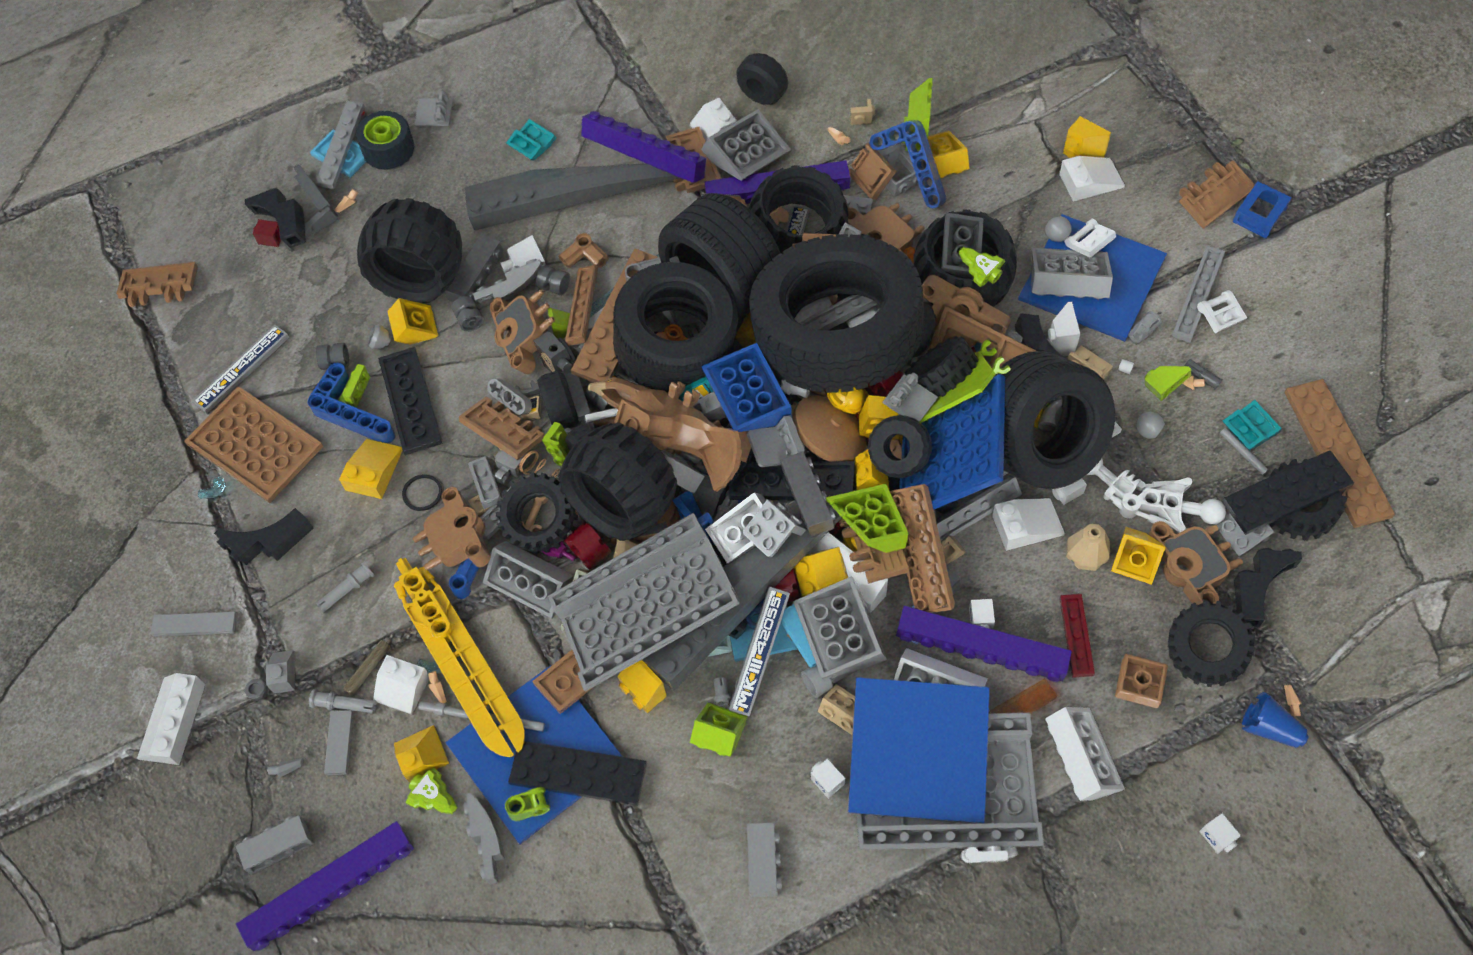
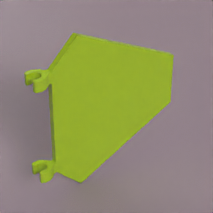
M989 339L982 343L980 351L975 352L978 362L976 363L977 366L972 369V373L967 375L963 382L958 383L955 389L949 390L943 397L939 396L920 423L983 392L996 374H1005L1010 371L1011 368L1008 365L1004 368L999 367L1000 363L1004 361L1002 356L995 360L993 368L990 367L983 357L993 356L997 352L995 347L992 350H986L987 346L991 344Z

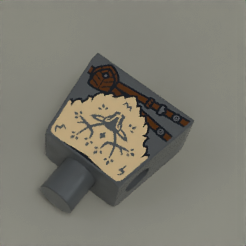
M549 330L533 340L545 368L550 372H571L573 364L567 349Z

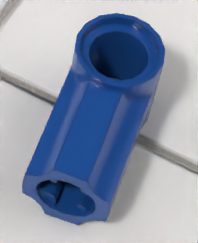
M469 558L461 562L456 574L449 579L451 591L458 599H464L470 595V586L480 568L476 567Z

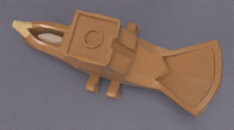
M615 377L606 379L603 382L589 384V391L597 393L608 404L618 409L614 424L621 423L624 426L636 429L644 437L649 438L661 451L666 450L673 455L675 453L680 455L684 451L701 458L714 491H719L725 487L738 471L742 454L738 431L717 427L702 412L693 408L700 398L699 392L695 390L692 393L686 391L684 401L679 400V396L685 389V384L678 381L677 384L671 382L669 392L650 389L649 387Z

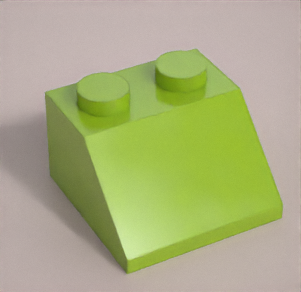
M707 703L695 719L690 743L695 744L701 749H709L719 755L731 757L738 745L748 716Z

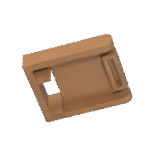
M867 143L865 145L866 149H862L851 164L853 169H849L850 177L868 197L876 200L897 171L878 150L872 149L870 143ZM884 175L883 178H882V179L880 180V182L878 183V185L875 186L876 183H877V182L879 181V179L881 178V176Z

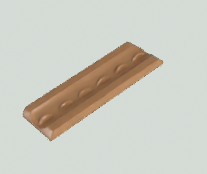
M922 484L890 491L909 533L906 548L903 549L909 568L907 576L915 609L930 613L954 609V597L928 487Z

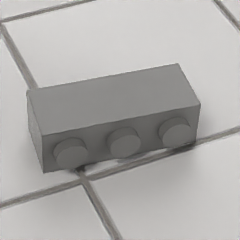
M298 815L286 818L284 823L277 826H270L264 829L263 833L257 836L243 839L242 843L236 845L243 869L252 875L314 843L306 821Z
M774 823L747 824L750 897L777 896V889H782L781 875L776 874V866H781L780 852L775 850V844L780 843L779 830H775Z

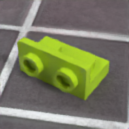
M357 364L348 379L339 401L357 408L371 378L365 365Z
M554 422L542 441L546 446V450L554 458L553 461L562 467L569 453L565 442L568 434L560 423Z

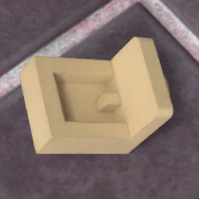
M867 99L866 107L850 108L851 125L872 123V116H875V105H871V99Z

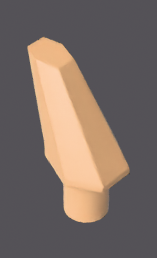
M832 127L828 128V132L841 146L850 142V138L845 136L843 132Z
M352 189L349 195L344 196L335 208V211L340 213L354 204L358 192Z
M1191 376L1182 384L1195 390V387H1205V379H1195L1194 376Z
M436 671L429 672L430 683H428V687L440 703H446L442 684L438 680Z
M1284 685L1287 705L1290 706L1291 715L1293 717L1301 716L1299 705L1302 703L1291 685Z

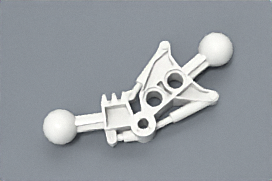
M1103 459L1087 474L1096 475L1109 485V488L1104 493V499H1111L1112 503L1119 508V512L1123 517L1133 518L1138 515L1148 519L1147 521L1153 524L1163 521L1176 534L1187 529L1182 521L1181 513L1199 515L1205 523L1210 525L1222 522L1226 516L1225 505L1217 499H1208L1202 504L1182 500L1183 493L1192 484L1191 478L1156 481L1151 484H1145L1141 479L1134 481L1135 474L1128 476L1130 470H1125L1117 477L1103 466ZM1136 489H1137L1138 491H1143V492H1142L1140 495H1138V496L1134 494V492H1135ZM1146 499H1152L1154 503H1148ZM1167 502L1173 503L1175 507L1168 506Z

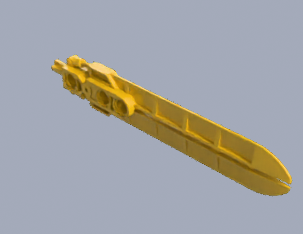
M407 558L398 559L399 562L395 564L402 574L398 577L400 580L394 584L398 598L402 600L404 609L481 740L494 753L504 757H512L514 754L501 734V731L505 730L516 751L519 753L523 748L525 738L523 723L441 586L437 584L435 577L429 570H425L424 567L419 569L417 567L412 568ZM425 580L428 583H432L435 586L432 592L429 589ZM405 590L407 591V593H408V595L410 596V598H411V600L413 601V603H407V601H406V596H407V595H406ZM450 641L453 643L457 651L452 652L451 648L448 645ZM459 655L471 674L468 677L456 659ZM475 680L486 700L481 701L471 681ZM487 705H490L501 724L500 726H496L486 709Z

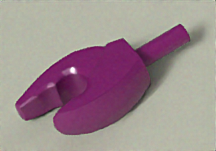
M563 541L559 542L561 547L557 549L551 547L548 553L541 551L550 557L562 558L565 556L573 562L576 559L575 556L566 552L567 547Z

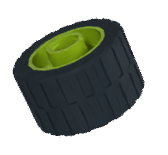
M378 111L366 116L359 123L356 129V138L362 155L370 166L384 170L394 169L402 166L413 155L415 147L408 122L397 112Z

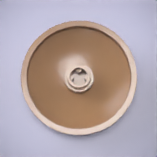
M808 396L802 399L795 407L792 420L797 427L800 440L818 457L828 462L855 461V457L864 452L866 436H859V421L853 414L835 408L827 397Z

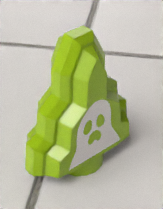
M963 247L959 251L962 261L969 266V273L974 277L973 281L979 287L984 286L988 281L994 284L1001 277L1003 271L1000 268L1005 263V260L997 255L991 256L988 253L980 254L976 250Z
M434 767L423 776L417 774L409 784L411 792L405 802L415 809L421 807L425 810L435 808L440 813L453 814L457 809L453 797L446 792L447 785L441 780L442 774Z

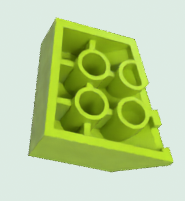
M928 78L910 93L908 117L904 116V122L920 121L923 124L927 139L933 78ZM913 124L910 126V131L912 133L915 132V127ZM919 142L916 143V149L918 151H920L921 145Z
M886 484L826 497V501L867 546L885 553L906 548L909 533Z

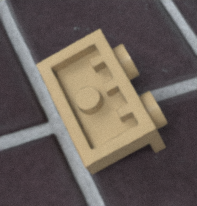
M1082 345L1068 356V360L1092 369L1102 379L1113 368L1111 364Z
M835 684L823 697L818 712L853 735L855 696Z

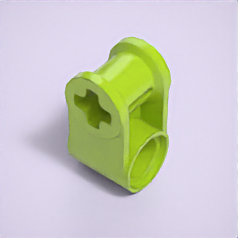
M537 787L509 797L506 800L505 809L510 819L521 821L549 812L550 806L547 805L544 796L545 788ZM519 804L522 806L518 812L511 811L514 805Z

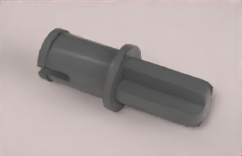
M1191 359L1184 365L1191 368L1192 375L1199 379H1205V383L1214 388V390L1217 389L1223 380L1208 371L1209 368L1205 369Z

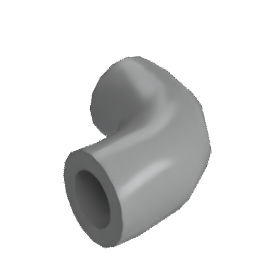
M1062 399L1052 402L1044 409L1038 423L1039 429L1045 432H1054L1061 417Z

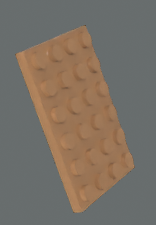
M239 386L184 441L189 447L268 503H271L324 447L320 441Z

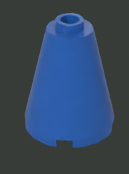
M1262 692L1257 695L1256 698L1259 701L1255 705L1251 703L1244 714L1242 725L1245 727H1242V730L1294 748L1304 746L1309 738L1307 729L1270 694Z

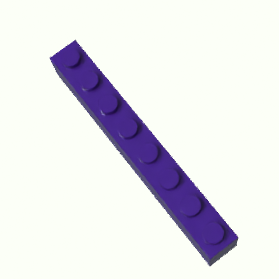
M592 111L582 116V137L692 183L705 177L706 158L697 152L688 151L682 146H676L668 140H662L653 134L642 132L641 129L632 128L626 123L615 121L614 118L603 116L597 111Z
M847 160L810 166L816 168L817 171L828 174L834 183L840 186L841 190L850 189V173ZM775 171L752 174L742 181L736 177L704 181L705 194L739 195L742 199H745L746 204H750L759 185L769 175L772 176Z
M903 606L896 633L897 637L906 642L915 641L925 647L934 646L941 648L942 651L947 653L956 652L969 659H981L987 664H1000L1009 670L1018 669L1025 671L1031 676H1044L1053 682H1063L1067 675L1072 652L1067 649Z
M397 821L237 922L236 926L246 946L253 951L266 948L271 940L286 935L290 928L296 924L308 921L310 915L316 911L325 910L330 906V902L337 898L345 897L355 886L367 883L372 875L387 870L391 866L390 864L397 859L401 860L407 857L414 847L403 827Z

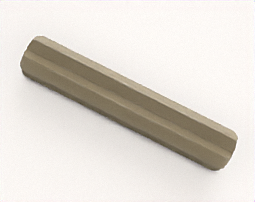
M379 641L343 687L345 692L350 695L355 694L390 649V645L387 642Z

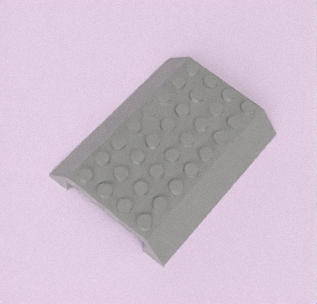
M694 513L548 596L553 611L562 621L579 665L580 672L577 674L584 691L591 689L740 604V600L709 538Z
M1030 713L989 714L984 824L856 813L859 850L1044 846L1042 823L1038 822L1030 744L1032 736Z

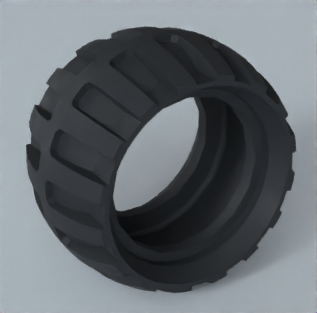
M794 165L790 168H781L775 171L772 176L769 175L759 185L749 206V209L767 227L781 254H783L782 251L790 248L792 244L803 242V235L786 232L776 225L770 213L780 206L797 204L813 209L823 219L825 224L822 230L815 233L839 234L844 224H848V206L840 186L834 183L828 174L817 171L816 168L810 166L806 168Z
M411 198L393 199L378 207L363 226L357 246V261L361 275L368 280L374 289H378L388 297L401 298L417 303L431 302L442 295L454 281L462 260V239L460 231L456 228V223L446 216L442 210L436 209L427 202H419Z
M963 209V211L948 212L984 218L981 253H988L991 256L997 255L1005 260V263L1000 268L1003 273L997 282L992 284L988 281L984 286L979 287L973 279L949 275L939 267L937 260L942 256L945 215L941 218L938 217L923 232L915 249L913 264L918 271L921 284H923L928 276L935 275L958 288L969 287L975 289L982 296L983 302L995 307L1009 292L1017 269V254L1008 230L1003 228L999 220L993 219L987 213L981 211L979 213Z
M621 423L603 425L581 438L569 451L558 476L562 492L565 494L568 503L578 512V515L597 531L619 541L630 540L652 528L668 510L674 498L677 478L673 473L674 469L668 463L663 452L649 438L644 437L636 429L629 428Z

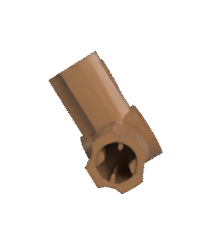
M586 233L579 234L575 242L558 255L567 268H571L583 257H586L597 268H602L609 259L608 255Z

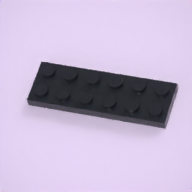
M412 347L379 357L378 360L404 455L443 444L416 348Z
M1331 450L1226 496L1222 502L1243 533L1247 535L1352 487L1354 481Z
M749 461L731 486H729V500H745L753 493L762 494L765 500H795L781 465L760 467L757 461ZM812 461L814 466L812 473L813 475H818L821 486L818 487L820 491H825L827 497L854 491L855 461Z
M524 741L522 750L519 753L517 751L515 753L508 783L528 788L544 787L545 791L638 806L647 762L645 760Z

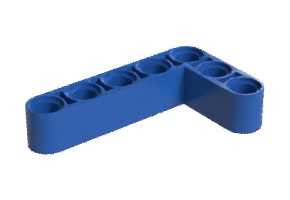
M907 121L871 136L869 143L874 150L887 149L905 142L926 206L937 208L944 205L946 195L923 124L920 121ZM912 124L915 127L914 133L910 131V126ZM895 131H897L899 134V138L897 140L894 137ZM879 137H881L882 140H883V143H882L881 146H880L879 143H878V138H879ZM917 142L921 145L920 151L916 149ZM922 160H925L927 163L925 169L922 167ZM928 177L932 179L931 186L927 183ZM934 195L938 197L937 204L933 201Z
M334 363L330 365L307 400L314 415L375 441L391 443L395 439V432L389 421L338 401L348 382L349 375L343 364Z

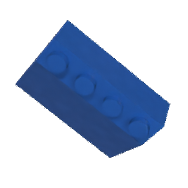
M757 343L701 366L733 430L744 432L773 427L784 416L791 415L792 417L791 405Z

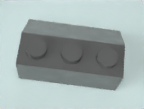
M945 213L941 269L949 275L964 279L974 278L969 273V266L962 261L959 251L963 247H967L981 254L984 218Z

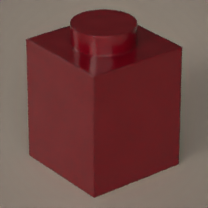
M258 219L252 233L259 245L279 247L281 239L278 223Z

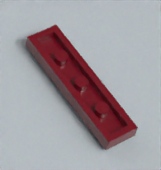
M1082 594L1060 595L1059 600L1067 649L1072 651L1070 657L1072 678L1094 676L1095 670Z

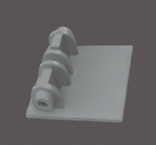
M440 91L437 94V98H419L415 126H449L453 98H448L444 91Z
M911 373L907 376L904 374L882 403L899 415L909 416L920 422L938 397L918 384V375Z
M1230 513L1225 516L1222 522L1214 524L1218 526L1219 532L1231 544V547L1239 557L1260 542H1267L1270 539L1269 536L1274 533L1271 527L1266 525L1245 535Z

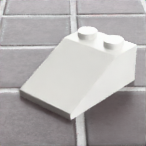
M1076 156L1062 160L1059 175L1073 202L1121 189L1125 186L1110 158Z
M753 493L705 529L727 564L755 547L743 534V530L766 502L762 494Z
M1050 498L1014 499L994 505L992 516L1006 551L1065 534Z

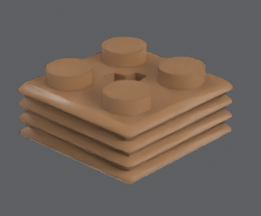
M1125 654L1121 663L1115 697L1158 708L1162 701L1168 665ZM1142 678L1144 684L1139 683L1138 679Z

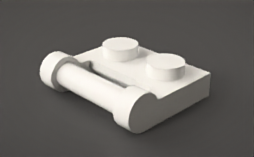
M1090 219L1082 229L1073 236H1069L1064 242L1070 249L1091 258L1116 238V232L1098 224L1096 220ZM1090 231H1092V233H1090V234H1089L1087 237H1085L1082 241L1078 242V241H1079L1082 237H1084L1087 233H1089Z
M1230 290L1223 292L1214 299L1202 301L1197 305L1199 312L1204 314L1214 333L1247 319V316ZM1223 302L1228 304V306L1215 312L1212 310V307Z
M990 846L984 848V851H978L975 847H969L961 852V859L966 863L1003 862L1008 860L1007 851H1001V846Z

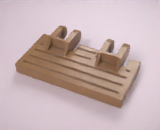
M700 127L666 136V140L670 141L671 144L682 146L686 150L697 152L706 158L705 177L695 183L682 178L674 179L672 181L677 183L675 185L677 191L686 190L687 193L704 189V181L721 179L716 165L701 150L706 141Z
M1233 160L1225 168L1222 164L1216 162L1212 166L1213 170L1211 168L1205 170L1204 174L1208 179L1200 186L1191 181L1187 185L1188 189L1183 187L1179 191L1182 196L1179 202L1203 229L1245 198L1255 186Z
M196 262L123 270L116 294L119 299L128 298V305L130 307L135 306L138 297L140 304L143 306L147 304L149 295L163 293L167 303L172 302L174 293L176 294L177 301H183L185 291L193 289L198 267Z
M487 396L459 416L460 423L516 460L520 459L544 438L541 427L536 426L531 430L533 422L527 420L521 424V418L513 414L512 410L508 407L503 410L504 404L501 402H497L492 406V400Z
M843 518L839 520L840 527L849 526ZM851 527L842 531L843 537H854L858 550L850 553L849 558L852 562L861 561L855 563L852 568L856 573L867 571L865 574L868 584L909 572L903 549L885 553L867 546Z

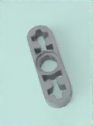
M491 379L489 381L488 392L490 395L518 415L530 413L532 403L528 397L503 379ZM509 391L512 395L511 401H509L507 397Z

